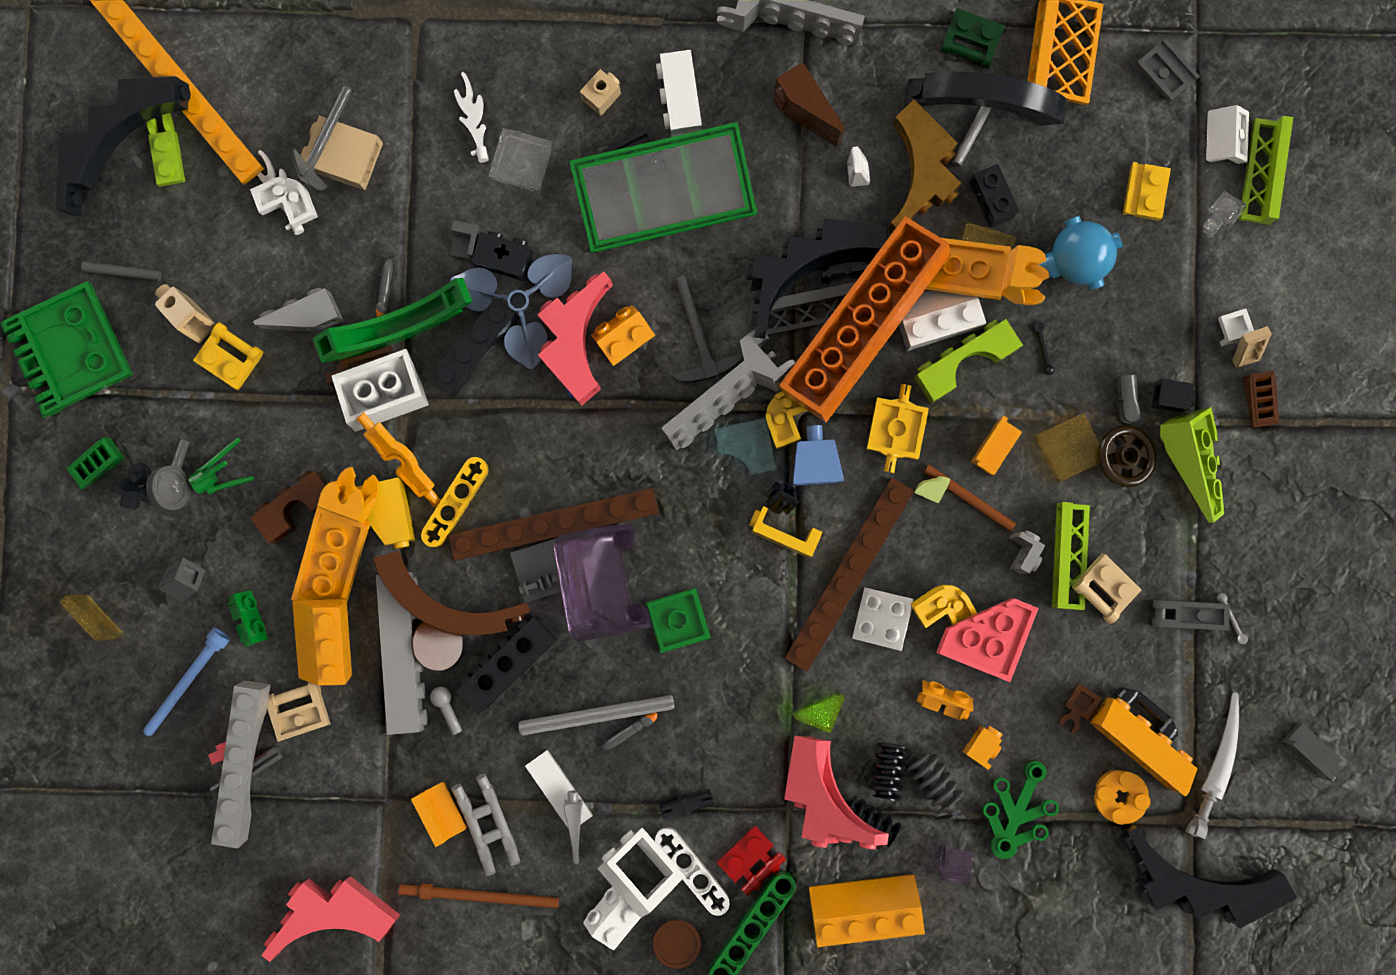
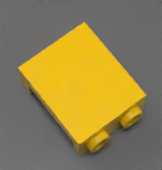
M763 506L761 511L755 510L749 526L753 527L751 533L807 558L813 556L823 532L812 528L809 530L805 541H802L764 524L763 519L768 510L767 507Z

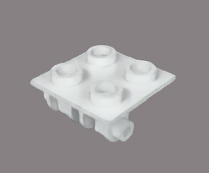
M864 587L852 638L902 651L912 610L910 604L914 602V599Z

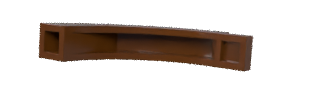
M400 551L373 558L377 573L391 596L411 615L435 628L465 635L494 634L507 631L505 620L509 619L510 624L524 620V614L530 613L527 602L489 613H468L448 608L430 598L416 585L403 563Z

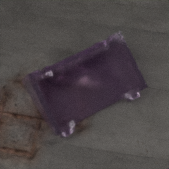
M633 524L586 529L561 535L555 540L554 554L570 636L576 641L651 628L647 608L640 603L631 604L622 553L630 551L635 543Z

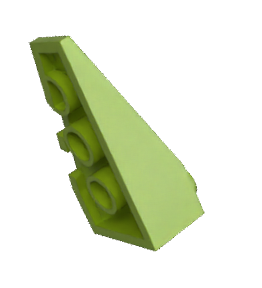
M1207 407L1170 418L1160 425V438L1164 442L1168 455L1207 521L1214 523L1224 515L1222 483L1219 479H1216L1217 465H1220L1219 456H1214L1213 441H1218L1212 408Z

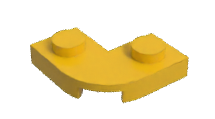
M782 391L774 396L766 412V421L777 449L801 441L793 416L808 411L784 395Z
M953 585L937 586L910 604L920 623L925 628L944 615L948 617L951 625L977 614L969 597Z

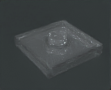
M503 127L488 177L539 193L553 142Z

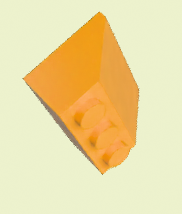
M347 599L294 600L292 603L299 678L318 686L345 685L352 676Z

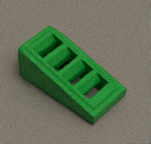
M103 437L66 469L80 489L84 490L124 461L125 457L111 438ZM103 450H105V452L109 456L107 460L101 453ZM95 456L101 461L102 464L100 466L94 460ZM88 461L95 470L92 473L85 464ZM80 467L87 475V478L84 480L77 471Z

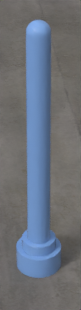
M212 628L206 636L207 641L205 643L207 645L143 729V733L146 736L154 734L214 652L226 647L231 640L227 634L217 628Z

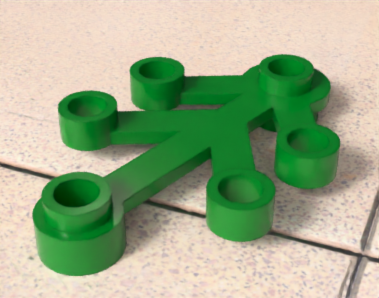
M1037 760L1028 761L1023 768L1026 781L1015 805L1009 793V781L1003 777H997L993 781V789L998 793L1008 818L1005 830L998 818L1000 812L998 805L989 801L982 806V813L988 818L994 833L990 844L991 850L998 858L1009 859L1015 855L1018 846L1035 839L1038 841L1047 839L1049 831L1046 826L1040 823L1033 825L1031 830L1016 834V831L1021 824L1044 815L1055 816L1059 812L1058 803L1052 799H1046L1041 805L1026 810L1037 782L1043 781L1047 774L1044 764ZM1035 767H1039L1041 771L1037 777L1032 775V770ZM999 781H1004L1006 784L1003 790L997 789ZM1049 803L1054 804L1052 812L1046 811V806ZM990 805L995 807V812L992 815L986 813V809ZM1043 828L1044 834L1041 837H1037L1035 834L1036 829ZM1003 841L1009 843L1007 850H1001L1000 848Z

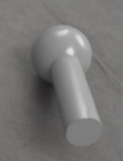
M436 687L430 694V700L434 706L441 709L452 735L461 732L462 729L450 705L451 692L446 687Z

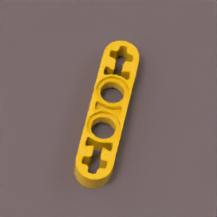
M472 457L464 463L422 530L421 538L427 546L439 547L447 540L488 474V465L483 459ZM480 462V469L483 471L481 474H474L471 480L476 481L473 486L469 481L462 479L465 474L469 478L472 473L470 465H477ZM460 484H466L469 488L468 496L463 499L458 498L455 494V489ZM446 506H452L455 510V516L450 521H445L441 516V511ZM436 519L440 523L448 525L446 530L441 527L438 531V536H440L438 541H429L430 535H428V532L430 530L435 531L439 526L434 524Z

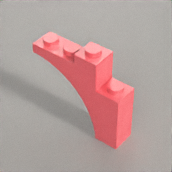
M602 272L600 275H593L586 282L587 286L580 292H573L567 298L565 305L558 298L554 301L549 300L540 308L541 312L537 314L543 324L557 338L554 341L549 340L541 347V352L538 356L581 406L601 390L599 384L592 376L588 365L586 334L596 305L613 286L611 279L605 272Z
M794 736L784 799L794 802V807L806 809L801 838L812 840L811 845L826 848L827 844L838 843V841L852 843V840L860 842L859 846L866 849H876V845H887L889 834L879 831L862 821L841 796L831 768V741L810 736Z
M351 876L344 882L339 880L330 891L332 895L309 878L302 884L297 882L288 895L291 899L286 906L292 910L280 922L283 927L278 934L274 931L266 940L264 946L267 948L261 956L270 962L293 940L311 932L324 929L352 930L365 934L379 942L387 934L400 914Z

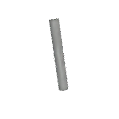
M980 107L952 160L954 165L959 167L962 165L991 108Z

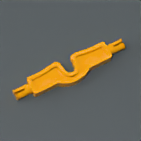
M365 412L358 415L356 420L366 430L363 435L373 445L382 459L385 461L398 459L401 462V465L396 469V475L418 497L424 495L433 507L438 506L442 499L432 490L435 485L420 469L414 454L405 445L397 442L380 422L374 424Z

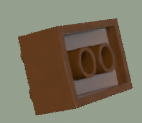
M802 62L776 78L773 101L780 112L784 111L787 117L833 145L838 146L841 144L845 127L805 64Z

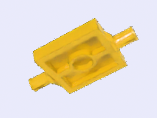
M901 384L898 399L887 400L878 397L876 399L866 450L880 452L887 456L884 472L895 473L897 458L919 459L929 408L916 406L909 401L912 388L910 385Z

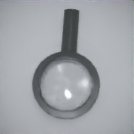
M179 440L171 466L156 468L147 479L146 493L148 499L160 510H178L185 506L190 498L191 484L187 474L181 469L190 444L186 440Z

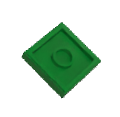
M696 588L646 602L660 653L711 638Z

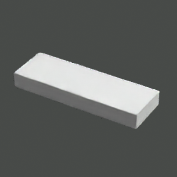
M546 750L525 765V767L568 828L563 805L565 804L564 800H568L567 792L575 790V788L550 752ZM584 801L581 824L593 816Z

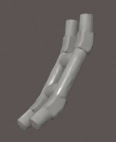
M480 774L476 777V780L487 804L472 809L471 802L461 784L454 785L451 790L464 815L485 875L490 876L496 873L491 852L487 845L493 841L502 839L501 841L511 866L517 865L521 861L514 838L510 833L498 803L496 793L486 774ZM492 814L497 829L482 834L477 819Z

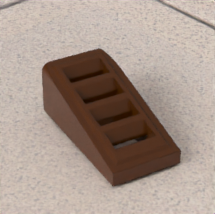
M1267 371L1242 377L1252 428L1279 424L1275 372ZM1264 381L1265 386L1256 387V382ZM1266 391V396L1257 398L1256 393ZM1268 402V407L1258 408L1257 403ZM1270 412V417L1258 418V414Z

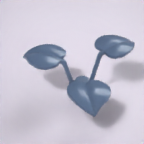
M561 254L546 255L538 258L531 264L527 273L529 280L536 285L525 292L514 290L509 296L494 293L497 289V280L493 273L485 268L469 269L452 277L451 281L455 278H464L473 301L466 307L473 311H484L492 302V298L497 297L498 299L506 300L510 309L519 313L521 326H512L507 331L504 345L506 351L513 359L528 369H533L541 361L538 354L541 352V347L548 342L544 327L540 323L531 322L526 325L523 311L529 305L528 296L538 289L542 295L548 298L562 296L568 290L571 283L572 258Z

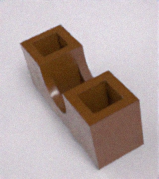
M307 471L298 477L297 480L299 482L291 488L287 486L281 489L276 494L277 498L271 503L265 502L255 509L256 513L250 518L268 543L276 544L297 529L290 519L291 508L296 503L304 502L311 512H316L320 494L328 484L321 472Z

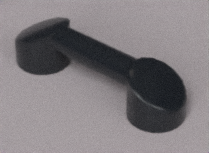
M1120 687L1114 693L1117 698L1119 697L1124 700L1130 707L1137 702L1160 721L1155 728L1157 732L1163 733L1172 742L1177 738L1178 730L1172 718L1142 692Z

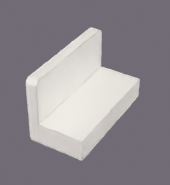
M1238 105L1208 111L1207 161L1214 162L1229 159L1237 164L1248 162L1249 111Z

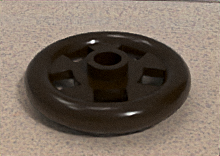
M1121 425L1114 427L1104 435L1098 448V462L1102 472L1111 482L1122 487H1136L1147 481L1154 472L1157 460L1155 446L1143 430L1131 425ZM1121 436L1124 444L1116 447L1114 440ZM1134 439H1137L1142 444L1140 449L1131 444ZM1124 452L1128 455L1127 461L1124 458ZM1113 453L1116 465L1111 466L1109 454ZM1140 458L1146 460L1143 469L1137 467ZM1122 469H1130V477L1122 476Z

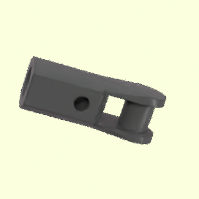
M1137 375L1117 377L1119 419L1121 422L1129 424L1137 421L1140 417Z

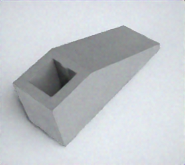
M316 288L309 291L307 297L285 302L283 304L284 307L281 309L263 312L259 315L260 318L253 322L261 329L321 332L344 320L332 294L325 288Z

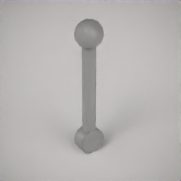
M1220 593L1217 596V601L1221 604H1228L1226 594ZM1230 609L1229 620L1237 634L1236 642L1245 644L1248 641V637L1242 634Z

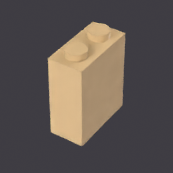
M319 116L317 122H314L311 126L309 144L303 148L301 157L305 162H307L327 119L325 117ZM337 122L314 167V173L366 190L383 143L377 135Z

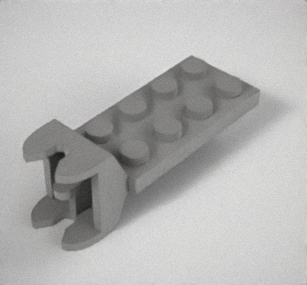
M736 0L738 1L736 9L718 7L717 13L721 15L717 17V22L734 30L744 32L759 16V18H763L769 24L781 23L788 25V28L794 31H810L817 37L826 38L828 36L837 39L838 42L845 45H851L852 43L857 45L865 17L809 0Z
M754 329L740 340L744 361L661 429L676 450L681 447L685 448L692 443L694 436L701 430H708L714 424V420L721 414L729 413L738 400L750 396L757 384L776 392L781 390L779 387L780 383L796 362L792 359L777 368L772 362L777 357L774 351L766 355L761 350L769 340V336L766 334L765 339L755 338L756 329Z

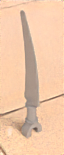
M1233 692L1231 695L1227 721L1217 754L1200 789L1205 792V795L1202 794L1203 801L1198 813L1194 814V819L1189 822L1185 830L1186 833L1202 839L1206 838L1208 832V816L1214 802H1217L1215 798L1222 800L1233 768L1239 732V697L1236 692Z

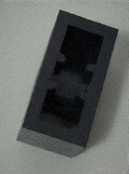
M489 231L488 234L480 232L471 261L475 268H485L496 274L525 281L533 255L528 242L517 238L509 241L503 239V235L493 231ZM504 250H506L509 256H503L500 259L498 253L503 254Z

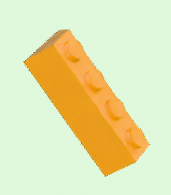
M1107 697L1088 722L1167 789L1186 797L1197 772V768L1191 764L1193 759L1183 750L1179 749L1177 752L1170 746L1172 741L1163 733L1158 732L1156 734L1149 728L1152 724L1139 714L1136 717L1128 711L1131 707L1119 697L1116 700Z
M914 874L809 886L817 947L925 934L922 907Z

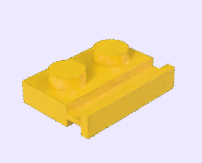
M1133 162L1130 167L1123 215L1129 214L1134 215V217L1160 221L1163 217L1171 168L1149 164L1142 165L1137 164L1138 162Z

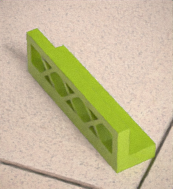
M1282 116L1277 121L1259 118L1253 120L1239 220L1270 225L1279 219L1293 117ZM1260 127L1273 129L1272 138L1266 143L1259 135ZM1260 150H1263L1269 158L1268 164L1263 168L1255 160L1256 153ZM1258 174L1265 182L1264 189L1259 193L1252 186V178ZM1254 199L1261 206L1260 216L1247 214L1249 203Z
M1070 502L1057 503L1052 608L1085 610V597L1082 594H1078V604H1068L1069 588L1087 570L1090 505L1073 504ZM1073 510H1083L1082 522L1074 527L1072 525ZM1082 527V532L1080 534L1078 530ZM1073 534L1081 540V548L1074 554L1071 551ZM1072 560L1080 567L1079 575L1073 580L1070 578V562Z

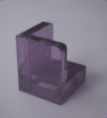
M943 844L939 868V877L942 881L969 884L973 853L969 850L950 848L949 845Z

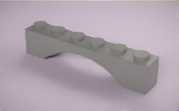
M244 680L234 686L211 842L213 845L239 848L248 840L252 814L250 806L252 767L259 733L267 711L270 684Z

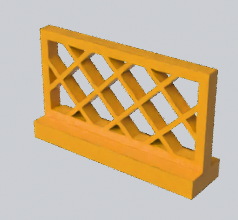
M1039 0L1027 81L1047 87L1048 78L1054 75L1062 87L1056 92L1066 97L1068 102L1081 105L1089 104L1103 4L1088 0ZM1059 2L1067 4L1072 14L1063 18L1058 10ZM1084 8L1095 11L1094 20L1089 24L1080 13ZM1073 16L1076 17L1082 26V29L1075 34L1066 22ZM1060 25L1069 37L1061 44L1054 35L1055 29ZM1083 31L1091 39L1090 46L1085 49L1076 37ZM1070 40L1079 52L1073 58H1070L1062 47ZM1056 50L1065 61L1058 68L1051 61V54ZM1079 56H1082L1087 63L1086 71L1082 74L1073 63V60ZM1066 65H1068L1076 77L1069 83H1066L1059 72ZM1077 80L1083 88L1082 96L1074 95L1069 87Z

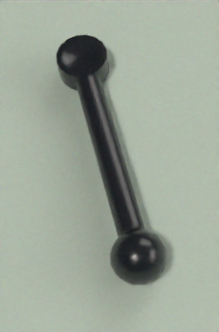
M1037 322L1034 324L1033 330L1038 334L1046 366L1044 372L1047 375H1052L1055 369L1050 364L1042 332L1044 325L1041 322Z

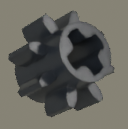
M775 482L765 493V496L768 498L766 501L768 508L776 514L784 512L788 515L799 503L795 499L797 497L796 489L786 482L781 485Z

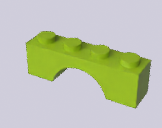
M997 319L983 327L985 330L983 334L977 337L973 333L961 341L963 346L959 349L954 350L951 347L939 355L941 360L932 364L931 361H928L917 369L919 373L914 379L930 404L957 387L955 374L959 363L963 359L978 355L987 357L997 363L1023 346L1007 319L1000 323Z

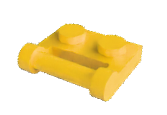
M219 322L213 327L211 335L193 361L236 390H239L261 359L263 351L258 347L253 348L229 332L227 326ZM223 339L247 356L246 361L243 363L218 346L220 340Z

